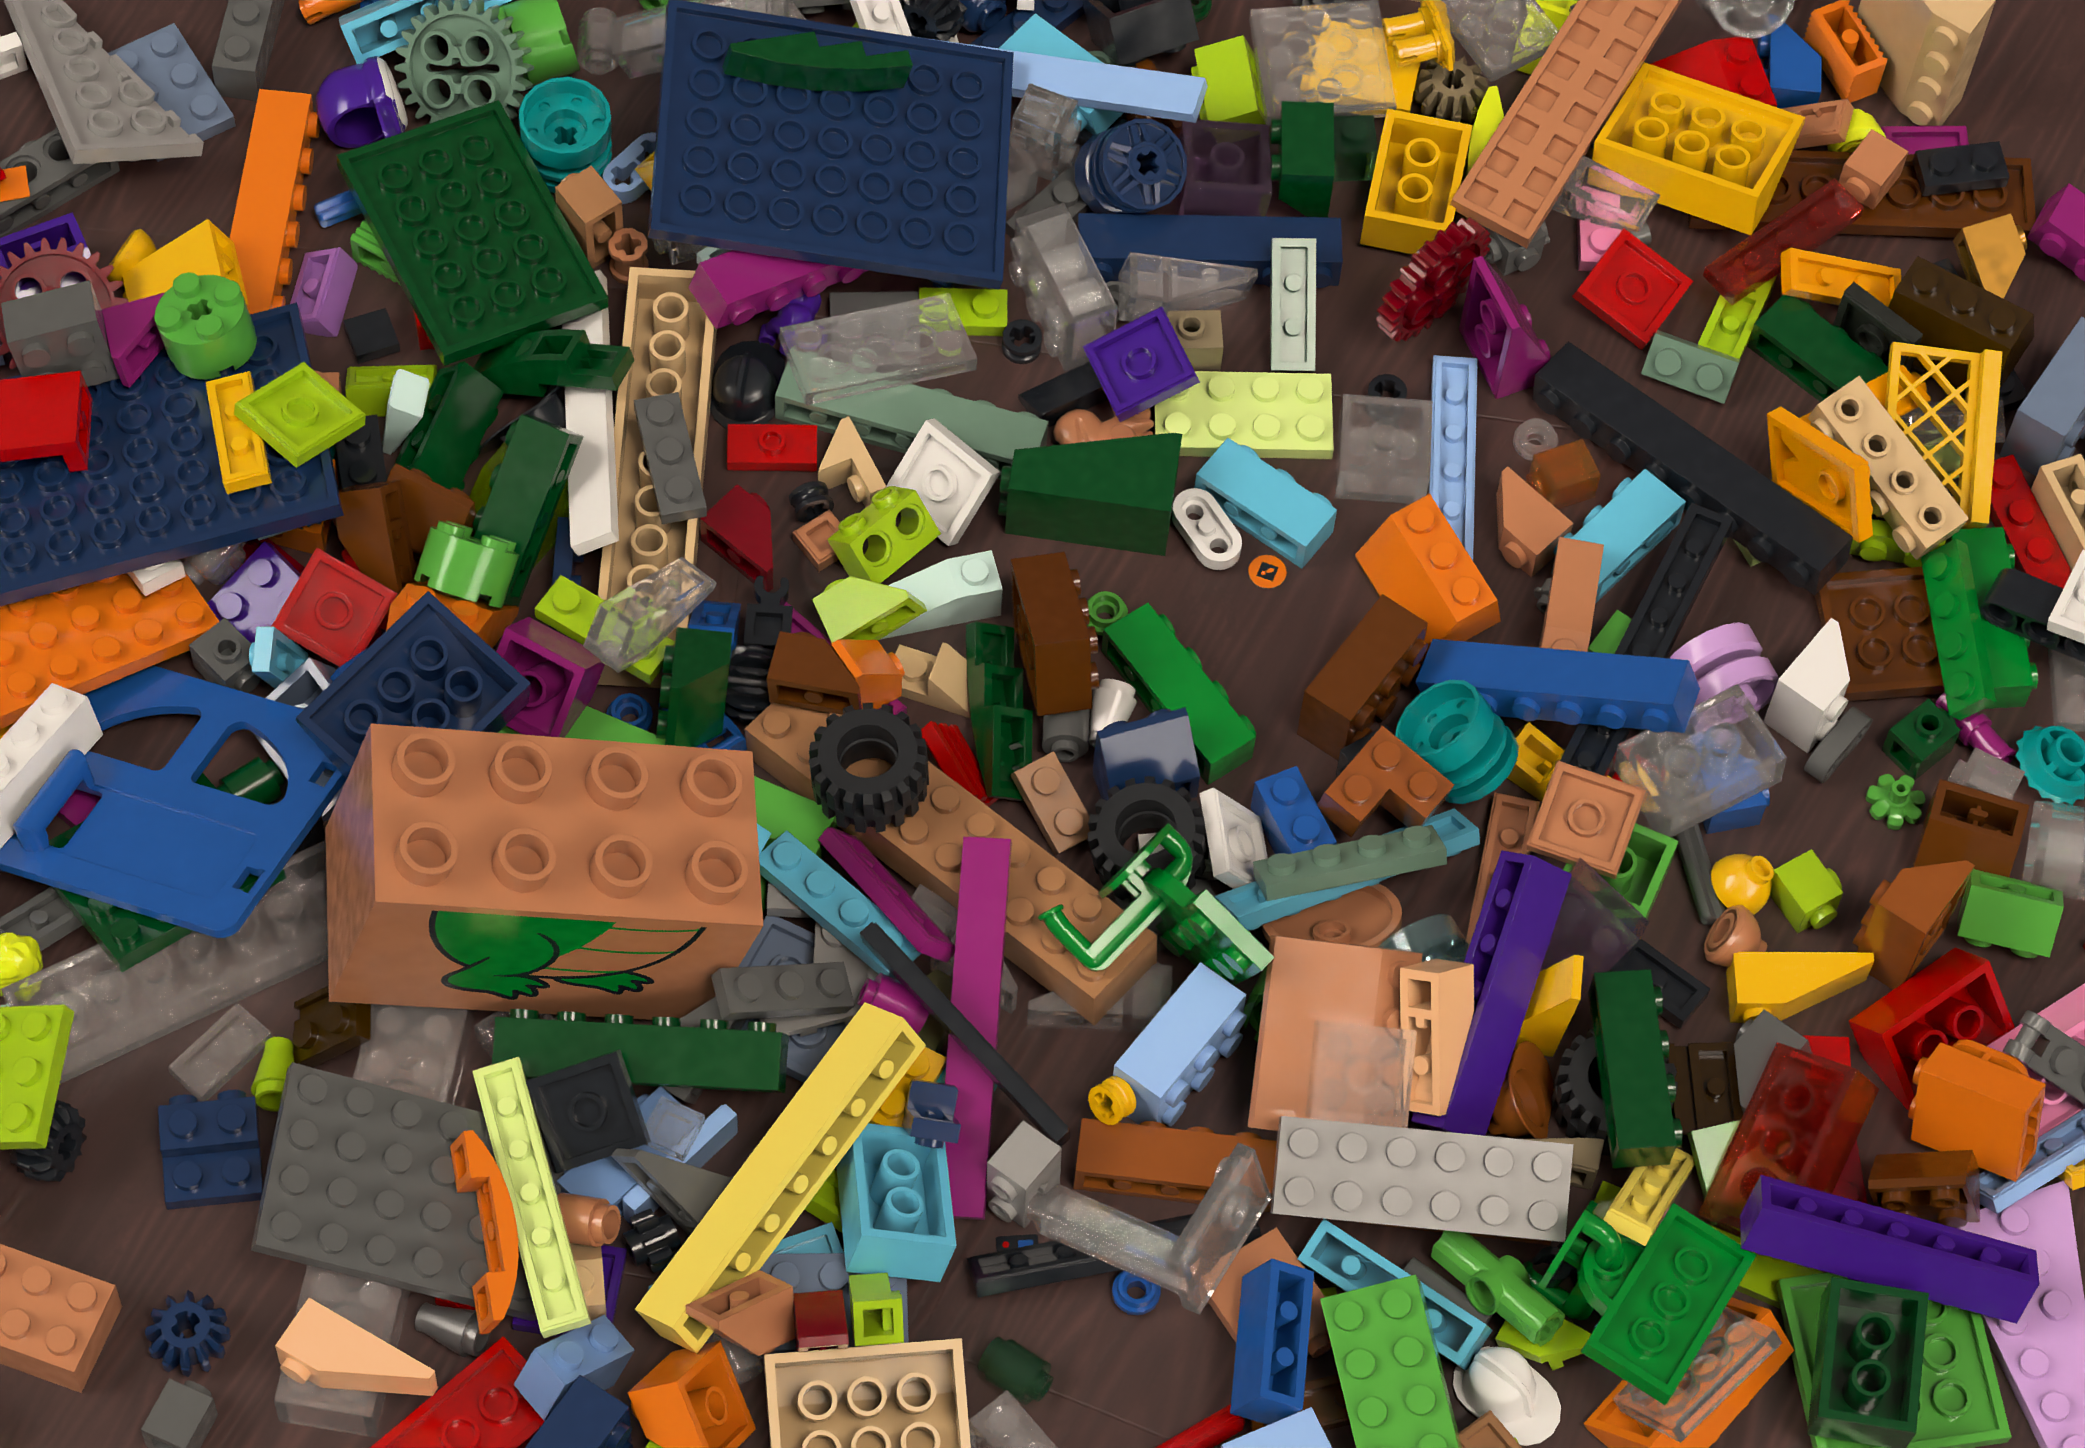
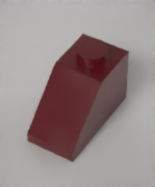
M736 484L707 511V516L700 518L701 541L752 583H755L757 576H763L764 590L770 592L773 589L771 510L767 502L755 492L749 494Z

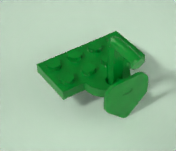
M1169 823L1152 837L1098 892L1104 898L1121 884L1135 899L1092 943L1066 918L1062 912L1064 909L1062 904L1038 916V920L1044 921L1055 938L1087 969L1096 972L1110 966L1158 915L1162 920L1155 927L1162 933L1160 940L1170 952L1178 957L1183 954L1195 967L1200 962L1234 986L1261 972L1275 958L1206 889L1195 895L1186 886L1193 863L1192 850L1187 841ZM1160 844L1174 860L1164 870L1152 868L1147 873L1152 866L1145 859Z
M1591 1200L1544 1276L1532 1268L1533 1264L1530 1261L1522 1265L1529 1275L1530 1285L1565 1313V1316L1568 1318L1586 1320L1594 1309L1602 1315L1599 1323L1582 1348L1581 1353L1666 1406L1757 1255L1751 1251L1741 1249L1739 1243L1675 1203L1671 1205L1647 1245L1644 1246L1618 1233L1610 1224L1593 1214L1598 1203ZM1581 1232L1593 1239L1588 1246L1586 1241L1578 1237ZM1563 1260L1577 1268L1578 1281L1571 1293L1559 1286L1546 1288Z

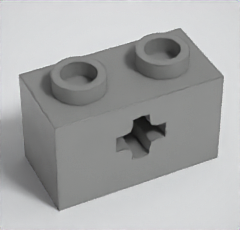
M1024 1120L987 1162L986 1200L989 1208L996 1216L1006 1222L1013 1220L1023 1228L1030 1223L1060 1187L1062 1148Z

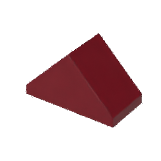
M843 1290L793 1293L796 1352L822 1351L836 1348L847 1349L849 1338Z

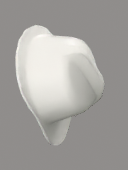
M1486 1346L1481 1348L1475 1355L1467 1371L1459 1366L1455 1368L1453 1388L1457 1399L1477 1418L1491 1410L1522 1446L1542 1443L1554 1433L1560 1422L1561 1405L1557 1392L1544 1377L1529 1365L1520 1353L1510 1348Z

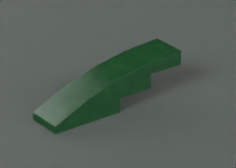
M815 32L730 43L722 67L727 75L768 85L813 91L862 92L904 88L913 64L908 50L866 56L862 41L819 47Z
M975 621L966 625L967 681L977 758L987 797L1025 802L1010 775L1032 763L1033 710L1023 709V669L1014 667V627Z

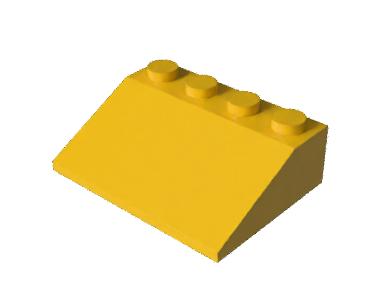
M1644 62L1594 141L1590 180L1752 235L1769 206L1804 126L1805 117Z

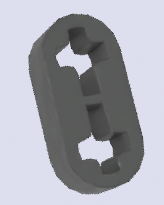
M1855 706L1851 707L1817 746L1803 770L1819 782H1826L1862 740L1870 728L1873 719Z

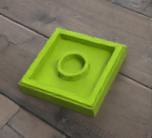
M302 362L235 403L234 410L235 416L296 468L365 426L366 419L364 412L305 362Z

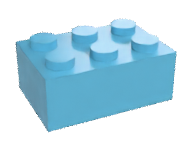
M867 1124L836 1166L846 1272L862 1274L888 1273L889 1277L941 1282L957 1246L945 1142L943 1148L925 1147L914 1143L915 1137L909 1136L903 1127Z

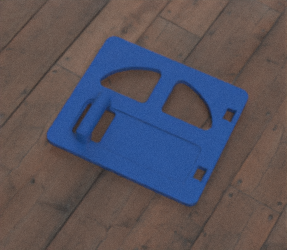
M154 665L83 694L88 696L102 731L129 720L153 715L193 714L199 715L201 718L166 766L156 771L88 751L84 756L77 749L70 750L13 824L15 833L0 849V870L212 937L225 938L235 934L242 927L347 780L296 722V717L304 709ZM241 729L255 733L270 744L281 757L288 774V786L285 797L280 802L271 805L195 782L233 732ZM325 769L334 771L324 787L315 783ZM76 789L101 797L63 848L49 845L46 828ZM249 874L258 876L259 878L248 893L239 889Z

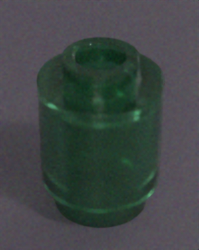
M1000 1336L996 1337L989 1344L978 1364V1369L985 1373L986 1381L1023 1405L1029 1404L1033 1399L1037 1402L1041 1401L1049 1391L1054 1377L1049 1374L1051 1363L1014 1339L1006 1341Z

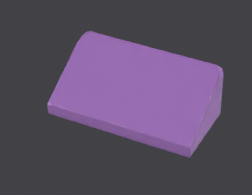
M341 247L307 252L304 255L290 304L297 302L305 333L324 337H337L358 269L357 263Z

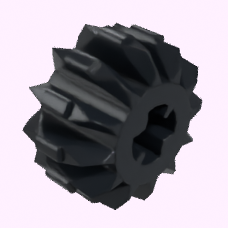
M899 0L910 32L915 37L948 41L951 37H955L962 28L961 24L965 21L964 14L967 8L960 0Z
M749 644V646L737 645L732 651L725 711L729 718L751 723L772 703L769 701L767 675L774 650L763 648L760 645Z
M56 1100L46 1148L13 1149L10 1154V1162L17 1166V1172L25 1174L27 1178L36 1181L44 1180L49 1182L52 1180L60 1182L66 1172H73L75 1169L77 1156H82L80 1151L81 1145L87 1139V1136L82 1133L86 1119L79 1116L78 1109L71 1107L69 1103Z

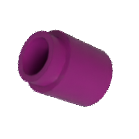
M879 973L874 980L867 978L858 995L857 1005L862 1006L866 1002L901 1016L916 1034L921 1031L929 1015V1012L897 979L883 973Z

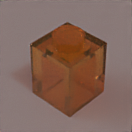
M1580 439L1534 454L1529 474L1526 475V482L1554 507L1561 509L1595 498L1601 474L1584 440Z

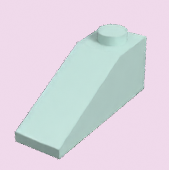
M992 550L946 559L888 585L908 591L925 604L927 611L881 639L1001 616L1003 589Z

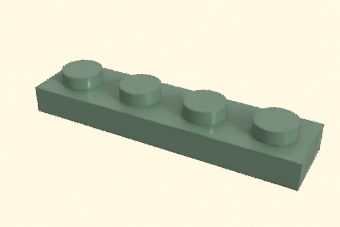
M1432 825L1411 826L1404 831L1380 836L1367 835L1359 840L1336 845L1323 844L1311 850L1292 854H1275L1267 859L1253 861L1254 878L1265 899L1271 901L1446 865L1447 848Z

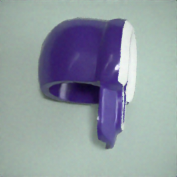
M378 56L369 57L361 64L333 71L323 80L317 92L316 109L319 121L328 138L338 146L346 148L362 147L403 133L407 128V114L394 77L386 61Z

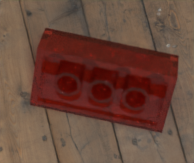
M1777 1042L1698 1214L1741 1237L1740 1214L1761 1175L1832 1194L1878 1094L1879 1088L1856 1068Z

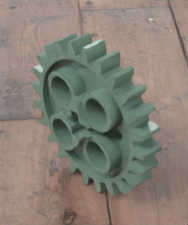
M439 0L438 7L431 4L423 8L425 16L417 15L410 19L415 29H407L401 33L403 38L409 42V45L396 48V52L405 57L406 60L404 63L394 66V68L399 72L406 73L407 79L397 85L398 88H410L412 94L404 102L406 105L418 102L420 108L415 116L417 119L430 115V123L497 100L501 102L510 120L517 118L518 114L513 106L520 107L524 98L519 91L533 87L530 81L523 78V74L534 70V66L523 63L522 57L532 50L531 47L518 46L517 41L525 33L523 31L510 32L509 27L514 19L512 16L502 20L497 19L500 6L495 5L484 11V0H473L470 6L468 0H455L454 4L451 0ZM438 36L443 37L448 43L449 50L447 55H444L438 49ZM480 36L486 39L489 44L488 56L482 54L478 48V38ZM460 62L462 66L466 67L494 64L498 65L500 70L497 72L479 69L469 74L466 69L432 71L429 68V64L450 66ZM441 79L450 86L451 95L449 99L440 92L439 83ZM481 80L487 82L491 87L492 95L490 100L485 98L480 91Z

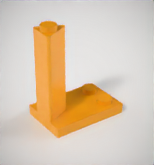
M1900 365L1901 372L1911 384L1922 377L1917 372L1910 373L1904 365ZM1888 372L1866 383L1884 408ZM1924 381L1916 390L1928 403L1931 399L1927 394V386ZM1900 384L1898 385V394L1904 391ZM1906 395L1897 402L1896 413L1901 417L1918 408V405L1909 395ZM1780 406L1767 413L1772 482L1847 532L1856 542L1860 543L1873 536V507L1870 498V468L1868 461L1811 426V422L1808 419L1811 412L1798 418Z

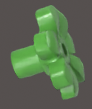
M1884 774L1879 777L1877 786L1872 785L1869 787L1865 798L1868 803L1873 804L1869 812L1875 820H1881L1887 816L1888 829L1900 830L1904 819L1910 824H1914L1920 819L1922 812L1919 808L1923 807L1925 803V795L1922 791L1911 790L1914 785L1912 777L1903 775L1899 780L1895 781L1892 775Z

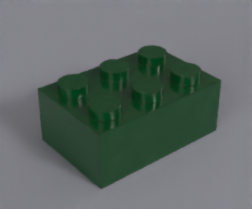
M1831 1277L1821 1295L1808 1435L1886 1448H1907L1917 1431L1929 1293Z

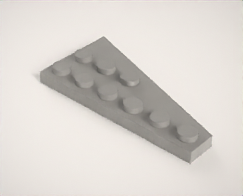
M4 0L73 164L202 156L204 142L195 133L188 135L180 127L181 119L173 110L165 111L154 100L155 92L117 54L110 56L102 48L103 40L94 31L87 33L76 22L77 14L63 0Z

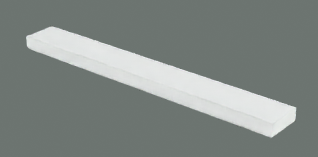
M600 269L594 271L608 295L607 278ZM608 308L562 324V329L585 330L591 344L610 345ZM564 386L566 429L584 436L568 476L570 545L574 552L580 556L619 541L612 390Z

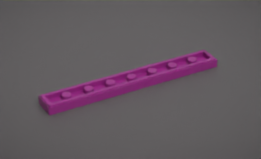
M963 836L951 1003L997 1051L1012 841L1011 839ZM948 1035L945 1084L955 1085L958 1089L954 1116L961 1124L958 1143L945 1142L953 1218L985 1220L987 1162L989 1161L995 1083L960 1045Z

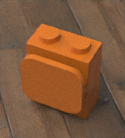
M1967 1039L1955 1042L1952 1047L1940 1042L1929 1058L1922 1057L1913 1075V1083L1918 1085L1917 1094L1913 1098L1908 1112V1117L1913 1120L1911 1140L1938 1151L1973 1150L1980 1168L2016 1182L2036 1154L2046 1084L2030 1078L2027 1069L2018 1059L1998 1050Z

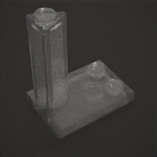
M1238 1142L1230 1156L1224 1157L1220 1161L1215 1172L1214 1182L1180 1236L1059 1184L1055 1185L1045 1195L1036 1193L1032 1197L1027 1208V1218L1034 1222L1039 1234L1177 1293L1183 1308L1200 1315L1272 1197L1255 1149Z

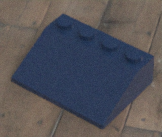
M428 591L296 717V722L347 779L370 724L498 733L529 703L531 683Z

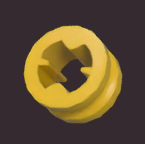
M1111 1076L1105 1079L1102 1084L1091 1088L1088 1094V1102L1092 1112L1101 1122L1107 1125L1118 1123L1123 1117L1132 1114L1136 1108V1097L1132 1088L1124 1079L1118 1076Z

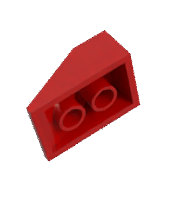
M1751 35L1710 40L1651 63V65L1774 107L1778 105Z

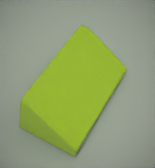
M437 365L347 368L346 398L364 412L366 416L377 414V417H385L392 381L396 371L402 369L428 378L430 389L437 374Z

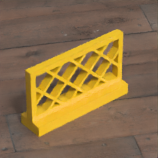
M1892 342L1889 352L1885 409L1928 466L1942 481L1941 483L1956 498L1957 504L1969 518L1961 529L1985 528L1989 524L2002 351L1985 349L1982 353ZM1901 355L1917 357L1928 372L1911 384L1900 370ZM1931 360H1939L1941 362L1935 365ZM1949 362L1968 364L1967 382L1956 390L1940 372V369ZM1931 376L1948 395L1933 408L1916 390L1919 385ZM1899 384H1900V385L1903 387V389H1904V391H1902L1900 394H1898V385H1899ZM1966 389V397L1964 400L1960 396V393H1962ZM1906 395H1909L1924 413L1922 417L1909 427L1896 413L1897 402ZM1951 400L1964 414L1963 425L1953 433L1936 414L1937 411ZM1927 419L1932 422L1945 438L1930 451L1925 448L1912 432ZM1963 432L1961 444L1956 437ZM1948 443L1961 457L1960 468L1951 475H1948L1932 456ZM1959 475V484L1957 486L1953 479Z

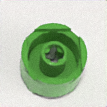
M517 0L500 6L499 20L510 16L514 18L509 27L510 32L523 31L525 33L517 41L518 46L531 47L532 51L523 56L522 60L523 63L534 66V70L523 74V78L530 81L533 87L551 78L566 77L580 71L557 0Z
M183 273L175 278L173 286L165 292L157 304L154 318L167 354L174 363L175 368L187 377L203 380L221 377L219 371L227 369L232 365L235 370L243 366L256 348L257 336L240 286L235 281L217 275L197 276L195 273Z
M439 520L437 527L431 526L414 580L417 582H428L427 586L474 602H477L478 598L489 601L491 596L489 606L503 608L519 554L514 552L516 542L495 535H482L480 540L471 537L473 528L448 520L446 522Z

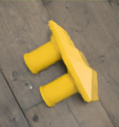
M1420 0V8H1418L1417 13L1383 18L1381 20L1382 26H1385L1382 27L1384 41L1387 46L1393 45L1395 48L1393 49V54L1398 68L1434 59L1443 68L1453 71L1455 63L1454 40L1450 32V20L1447 16L1446 4L1443 1Z

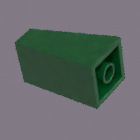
M1165 433L1015 449L1012 467L1003 466L1000 482L1001 495L998 515L1006 516L1005 534L1165 556L1182 434Z

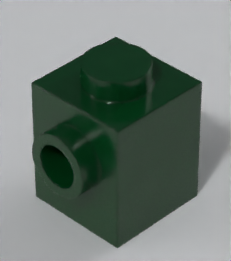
M1928 698L1889 730L1882 751L1906 775L1912 777L1915 781L1952 751L1961 729L1957 727L1954 718L1949 716V712L1938 708Z

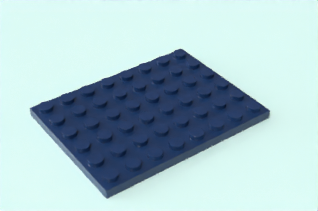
M668 0L665 16L648 238L999 290L1003 282L1014 52L683 0ZM815 32L819 47L862 41L866 56L908 50L913 64L904 88L862 92L813 91L768 85L727 75L724 73L722 66L730 43Z
M297 302L250 314L257 336L256 348L243 366L235 370L232 365L227 369L219 371L221 377L203 380L181 374L170 360L164 346L130 388L122 385L120 378L88 386L93 399L88 470L69 472L63 455L0 462V606L344 516L330 448L296 468L265 441L272 483L230 494L226 493L223 485L206 382L250 371L256 391L302 362H305L312 368L302 316ZM21 375L14 376V377H10V378H6V379L20 378Z

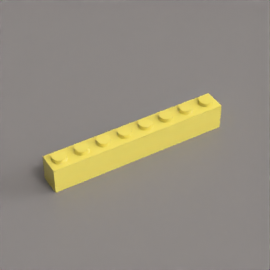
M864 1002L635 1308L659 1336L696 1354L700 1351L713 1331L687 1315L686 1305L761 1269L925 1048V1043L903 1017Z

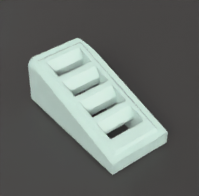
M402 369L396 371L387 404L382 440L383 453L389 455L394 453L422 419L430 385L428 378Z

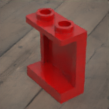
M81 370L0 380V462L63 455L69 472L88 470L93 399Z

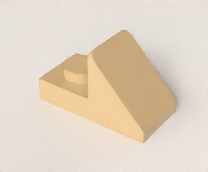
M848 416L839 422L819 467L818 481L824 482L828 489L847 482L855 502L862 501L866 508L872 503V497L887 486Z
M944 642L937 656L899 644L895 655L900 660L905 675L902 677V697L970 718L967 660L949 644Z

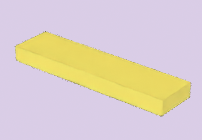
M1676 1148L1670 1165L1635 1167L1609 1207L1603 1220L1610 1224L1618 1233L1646 1246L1689 1177L1695 1165L1693 1156Z

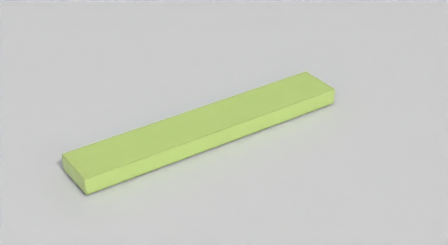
M516 1057L473 1070L496 1163L502 1173L513 1204L517 1224L518 1247L543 1338H547L592 1324L535 1109L526 1084L527 1079L520 1058Z

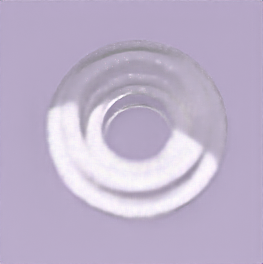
M1539 418L1529 419L1522 423L1516 429L1513 437V446L1516 452L1522 458L1532 462H1541L1549 459L1555 453L1558 445V436L1552 425ZM1538 440L1542 445H1534L1528 441Z

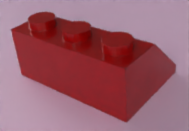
M1956 947L1849 1020L1863 1059L1907 1110H1909L1912 1100L1917 1094L1918 1085L1913 1083L1916 1066L1922 1057L1929 1058L1940 1042L1952 1047L1955 1042L1967 1039L1988 1046L2015 1028L1990 961Z

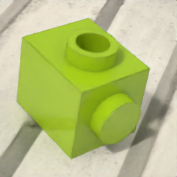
M1812 849L1774 869V875L1771 879L1770 897L1797 934L1810 926H1813L1814 929H1819L1837 916L1836 910L1843 895L1841 882L1832 869L1824 867Z

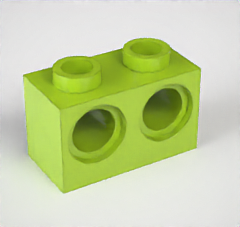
M896 486L885 487L872 497V503L863 511L852 514L840 522L839 530L827 540L849 576L881 584L941 534L916 490ZM901 512V522L896 527V517ZM868 539V549L863 554V544Z

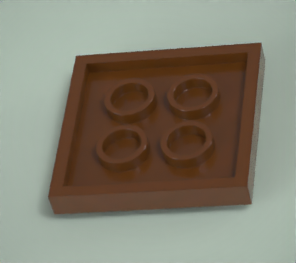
M1922 567L1836 573L1815 595L1821 627L1823 628L1831 618L1836 620L1840 626L1850 677L1844 698L1849 701L1935 695L1945 692Z

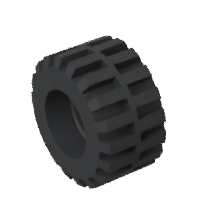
M862 703L863 709L854 710L853 705L843 708V715L840 717L833 713L826 718L827 728L819 726L815 731V742H811L809 748L811 783L817 805L822 804V813L828 819L836 816L837 825L845 829L850 824L855 825V832L866 833L867 827H875L876 833L886 831V824L893 823L895 827H898L905 823L904 815L908 814L913 817L919 810L918 802L925 801L927 785H929L927 746L925 739H922L919 726L916 723L910 725V718L901 711L894 715L892 706L883 704L881 709H873V703ZM867 758L881 759L892 765L887 772L870 778L858 777L846 771L853 763Z
M1145 776L1144 783L1136 784L1135 778L1125 780L1126 787L1121 790L1116 785L1107 791L1109 799L1106 801L1100 798L1095 804L1097 815L1090 814L1088 822L1090 832L1087 833L1096 874L1100 876L1103 886L1135 855V853L1123 847L1125 841L1133 833L1145 828L1162 829L1169 823L1187 841L1192 850L1193 863L1186 884L1191 890L1196 885L1195 875L1202 877L1206 869L1204 859H1208L1209 848L1201 808L1196 800L1191 801L1190 792L1184 787L1176 791L1174 782L1168 779H1164L1162 784H1156L1155 777ZM1165 849L1150 854L1145 859L1152 866L1147 873L1152 868L1164 870L1174 858ZM1121 884L1113 891L1114 896L1122 901L1127 895L1131 896V901L1135 899Z
M1593 1028L1588 1029L1586 1038L1581 1035L1577 1036L1572 1041L1570 1049L1566 1048L1553 1084L1552 1107L1558 1108L1555 1115L1558 1124H1568L1565 1134L1569 1138L1604 1139L1601 1155L1611 1156L1603 1100L1594 1093L1589 1084L1591 1079L1599 1076ZM1668 1058L1664 1059L1666 1074H1673L1675 1079L1677 1071L1674 1063L1666 1064ZM1675 1081L1676 1093H1677L1678 1082Z

